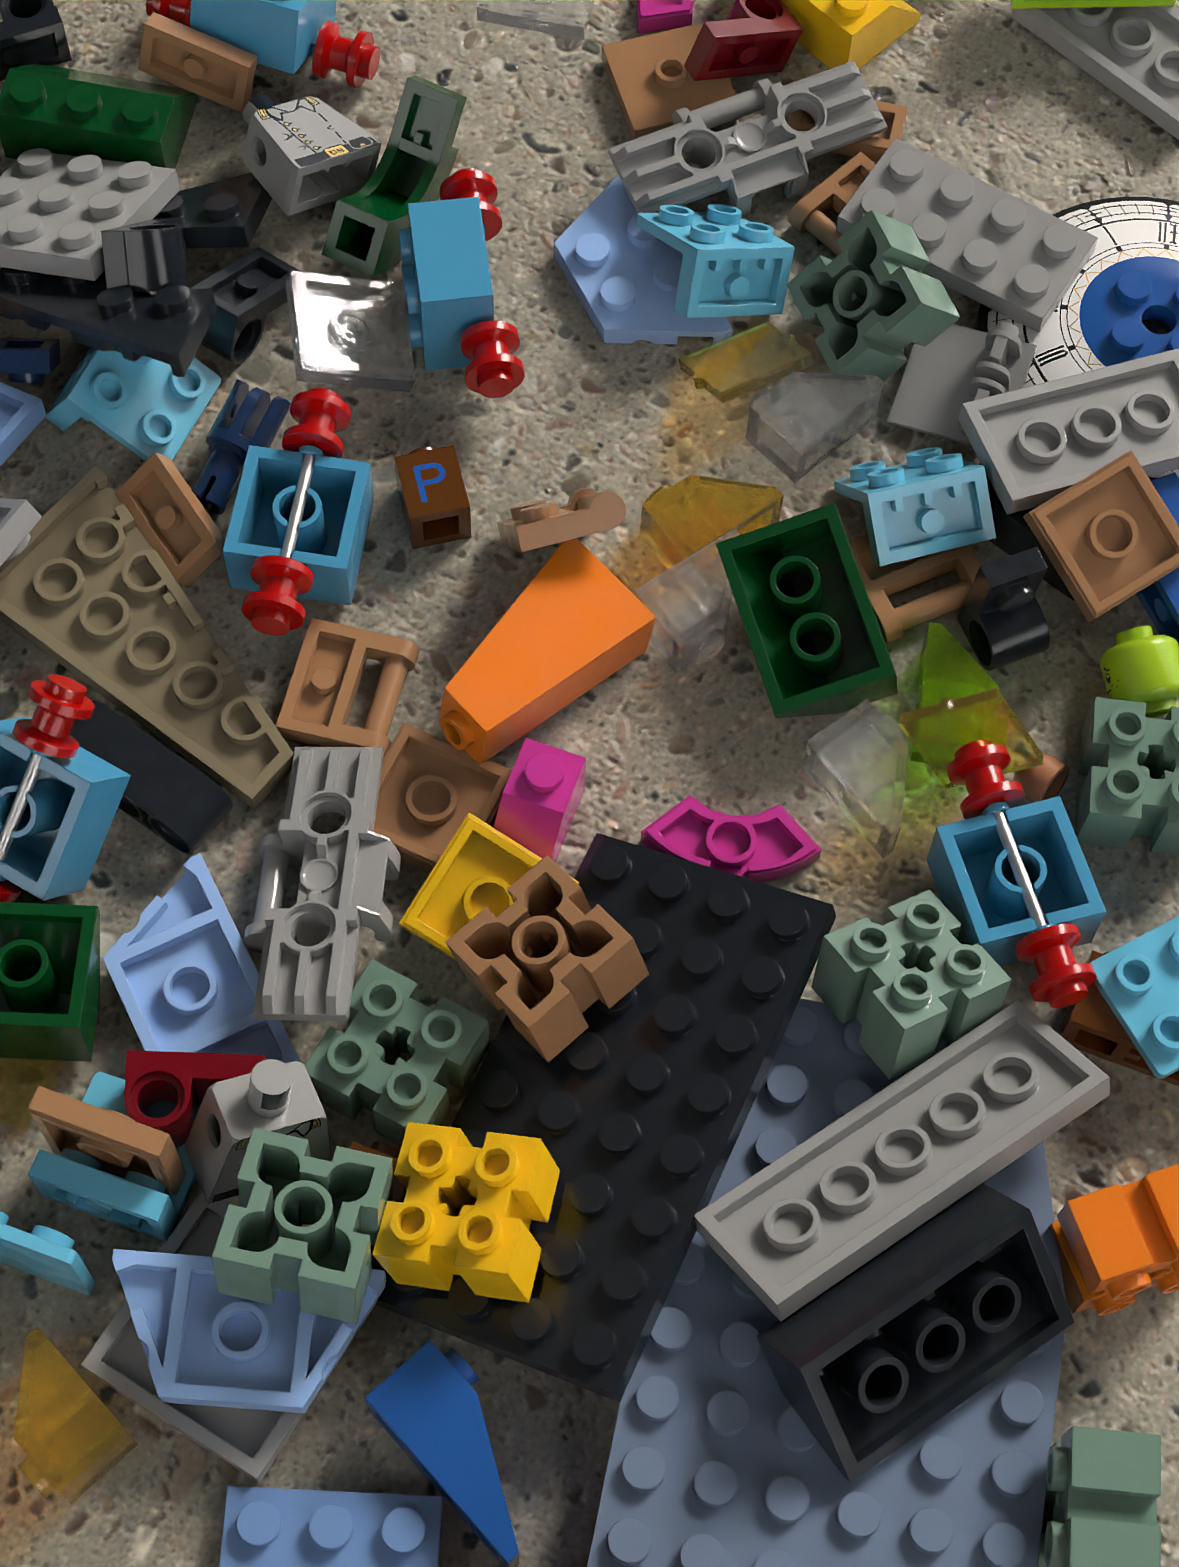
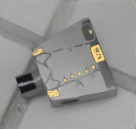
M258 94L246 104L243 118L249 124L243 152L244 163L287 216L353 195L367 183L374 173L382 143L319 98L307 96L278 105L266 94Z
M275 1059L263 1060L256 1064L252 1069V1073L216 1082L207 1089L185 1144V1149L207 1204L239 1195L237 1177L253 1128L308 1139L310 1157L331 1161L327 1118L305 1065L302 1062L283 1063Z

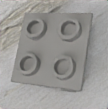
M998 322L995 329L988 332L952 324L926 347L914 343L887 423L971 445L958 420L962 404L1023 388L1037 345L1022 342L1018 337L1019 328L1008 322Z

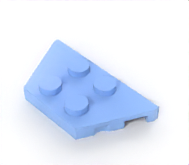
M619 175L554 242V258L604 343L632 344L638 340H646L653 344L677 345L678 336L713 337V345L719 346L731 343L733 328L726 317L685 318L674 311L683 253L636 226L637 212Z
M198 853L191 856L183 865L185 873L163 898L157 895L140 914L137 926L132 931L124 933L102 957L144 1050L265 1055L266 1060L275 1059L283 1063L301 1062L281 1020L254 1019L253 1009L259 974L201 854Z
M113 1249L112 1261L122 1284L138 1338L142 1343L158 1397L162 1402L305 1413L383 1292L386 1284L385 1270L371 1269L372 1272L357 1324L301 1312L299 1293L278 1289L273 1305L217 1293L213 1262L210 1256Z

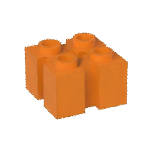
M1179 1164L1146 1174L1142 1180L1120 1186L1119 1183L1069 1200L1057 1215L1059 1221L1050 1224L1049 1227L1059 1249L1064 1292L1073 1314L1091 1307H1095L1098 1316L1117 1312L1137 1302L1135 1294L1158 1285L1161 1294H1168L1179 1290Z

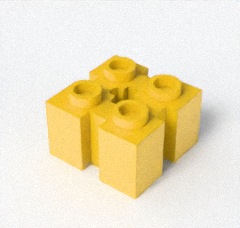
M408 1122L394 1175L406 1189L405 1199L403 1203L386 1202L372 1255L397 1284L449 1291L453 1275H460L475 1295L529 1303L542 1250L530 1233L529 1228L531 1220L548 1223L560 1169L541 1138L487 1132L484 1146L478 1148L471 1145L461 1128Z

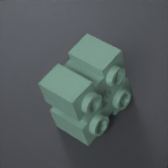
M870 210L837 240L843 251L834 260L819 255L786 286L804 321L824 328L825 331L815 339V342L833 377L874 390L908 362L904 355V348L909 343L913 342L926 347L961 317L942 282L922 273L923 268L930 263V260L912 227L879 212Z
M1095 697L1080 729L1078 775H1085L1086 779L1076 799L1075 835L1079 844L1125 849L1132 836L1151 838V853L1179 856V707L1171 706L1165 719L1145 717L1146 703Z
M930 889L888 907L883 925L872 923L865 917L824 935L811 988L842 1024L853 1018L859 1021L862 1029L858 1043L889 1080L915 1069L933 1057L939 1040L944 1039L948 1045H951L1002 1010L1012 980L979 943L967 945L961 944L957 940L962 924Z
M371 959L352 989L346 1032L343 1033L329 1026L307 1061L305 1068L322 1104L353 1121L361 1108L364 1107L373 1112L377 1134L402 1146L408 1122L443 1126L450 1114L448 1089L446 1087L448 1084H451L464 1091L490 1047L489 1021L443 996L440 997L434 1009L421 1004L417 982ZM396 1052L409 1054L407 1062L398 1057L395 1065L387 1064L385 1058Z
M253 1128L237 1177L241 1207L228 1205L212 1254L217 1293L273 1305L277 1290H286L299 1293L301 1312L357 1324L372 1272L371 1244L375 1245L386 1202L392 1201L393 1197L392 1158L336 1146L332 1162L310 1157L308 1139ZM303 1224H312L307 1227H302Z
M1072 1426L1061 1436V1442H1055L1048 1451L1046 1464L1047 1487L1044 1509L1047 1510L1046 1533L1041 1532L1037 1567H1161V1526L1157 1525V1498L1161 1496V1435Z

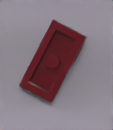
M735 0L726 20L704 22L684 67L694 81L782 72L804 29L781 0Z
M127 1050L124 1073V1102L127 1116L138 1123L170 1134L175 1148H178L186 1143L197 1116V1106L202 1104L207 1089L216 1082L252 1073V1069L257 1063L266 1060L265 1055ZM166 1100L177 1105L172 1113L162 1118H151L144 1114L146 1109L157 1101Z

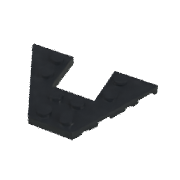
M251 172L181 190L153 219L178 218L179 225H182L186 248L249 247L273 198ZM4 267L0 269V316L11 320H24L28 326L46 331L51 324L70 330L73 341L101 351H117L123 355L124 359L133 362L142 356H146L170 364L173 375L177 377L185 376L217 312L212 289H189L186 286L174 285L163 288L158 292H132L130 288L124 286L107 289L105 271L95 281Z

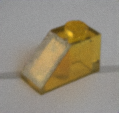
M689 475L673 486L671 484L660 486L647 497L642 505L640 537L680 585L685 587L722 563L716 543L779 522L784 495L774 486Z
M36 1327L30 1332L25 1340L14 1440L28 1457L18 1465V1468L45 1499L53 1491L57 1490L70 1504H73L137 1446V1443L41 1330Z

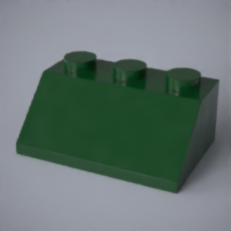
M41 63L27 64L10 68L0 93V139L5 157L18 159L19 155L27 150L44 148L56 154L71 156L96 155L102 160L125 163L144 161L151 166L175 169L195 111L198 95L183 88Z
M835 502L716 543L775 718L839 714L898 694L896 672Z
M0 902V1058L91 1062L100 1006V911L98 906Z

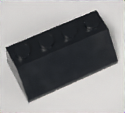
M981 1183L783 1321H777L758 1334L757 1338L781 1392L843 1477L852 1482L1074 1323V1319L1030 1209Z

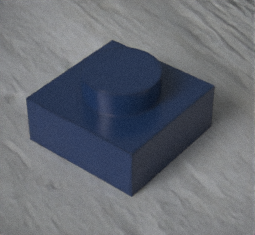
M0 338V373H8V379L11 382L33 383L43 381L45 379L44 374H50L61 362L60 339Z

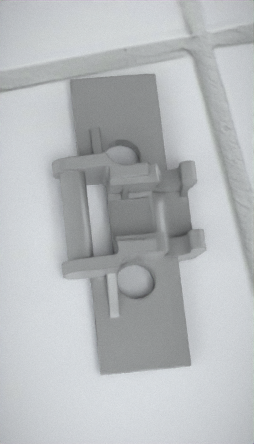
M851 61L782 86L781 82L772 84L765 78L754 82L753 89L704 107L689 111L686 107L675 110L672 113V126L611 147L608 154L637 214L659 213V208L662 205L682 206L727 190L730 200L729 206L740 209L742 211L741 217L750 213L752 198L755 193L785 183L783 191L788 200L803 195L807 189L809 175L806 160L885 132L888 126L855 61ZM797 110H803L812 116L815 127L809 131H796L787 124L785 117ZM758 111L761 113V116L758 118L743 121L738 125L715 133L710 130L713 127ZM685 152L689 163H696L702 166L703 169L689 166L684 161L682 153Z
M295 747L284 819H280L279 834H268L260 840L258 855L263 860L254 921L246 927L244 935V945L254 952L262 953L253 1009L255 1020H348L361 926L372 929L375 932V939L378 941L387 942L391 940L393 915L382 900L385 879L394 881L399 878L401 855L389 837L374 833L384 758L383 747ZM335 812L346 817L342 827L335 832L320 834L312 830L313 822L325 813ZM289 866L302 867L297 902L291 908H282Z

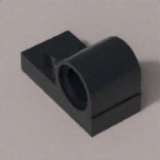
M0 0V17L2 20L0 22V81L6 79L10 68L32 63L53 66L72 60L64 25L58 9L54 6L52 0Z
M156 218L101 231L107 289L124 286L130 288L132 292H158L163 288L174 285L188 287L186 244L183 238L182 225H179L178 218Z
M257 247L189 288L212 289L217 306V312L201 345L234 364L243 363L256 349L262 337L267 314L301 293L305 273L262 248Z
M1037 546L980 566L957 620L979 663L988 671L1039 654L1049 648L1050 636L1047 622L1035 598L1036 591L1048 567Z

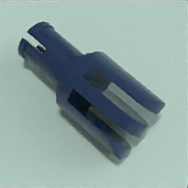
M239 379L236 380L206 437V443L209 445L208 449L212 454L194 488L191 489L205 510L208 504L211 503V513L219 515L224 513L226 504L242 475L249 445L270 448L290 410L291 403L288 400L277 396L270 403V394L267 391L256 387L249 392V385Z

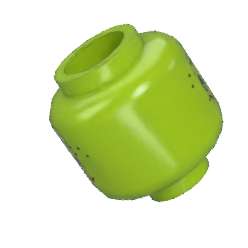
M1151 626L1135 627L1117 633L1114 636L1116 645L1106 650L1101 655L1099 661L1107 698L1146 703L1145 717L1158 718L1167 715L1171 706L1178 707L1177 701L1179 700V644L1177 640L1166 635H1153Z

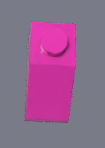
M525 738L502 793L493 828L543 859L548 855L556 862L585 790L586 758Z

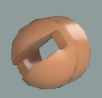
M1043 752L1035 753L1022 759L1015 767L1014 781L1022 785L1025 799L1034 803L1056 797L1068 778L1070 767L1054 756Z

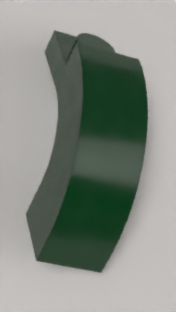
M418 76L407 78L383 156L370 179L358 192L337 199L321 255L371 277L389 270L401 259L398 229L409 228L408 204L439 201L440 185L450 176L459 150L452 147L465 106L466 96Z

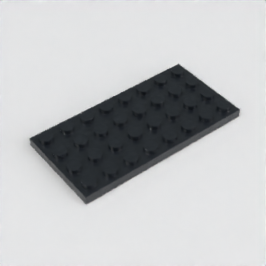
M596 833L574 879L579 882L578 885L582 888L591 909L599 904L633 937L649 975L610 1009L600 999L588 1007L582 1015L589 1027L550 1062H547L515 1029L508 1015H506L451 1125L454 1128H461L471 1145L478 1148L484 1146L487 1132L541 1138L560 1169L548 1223L531 1220L529 1228L530 1233L542 1249L530 1301L526 1303L475 1295L460 1275H453L449 1291L397 1284L385 1270V1288L377 1299L376 1305L620 1403L697 1231L694 1216L707 1207L818 960L823 937L830 933L837 916L833 904Z

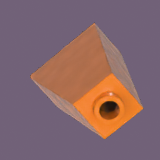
M577 538L563 541L444 688L438 723L445 738L454 748L458 750L464 749L480 766L645 653L656 616Z

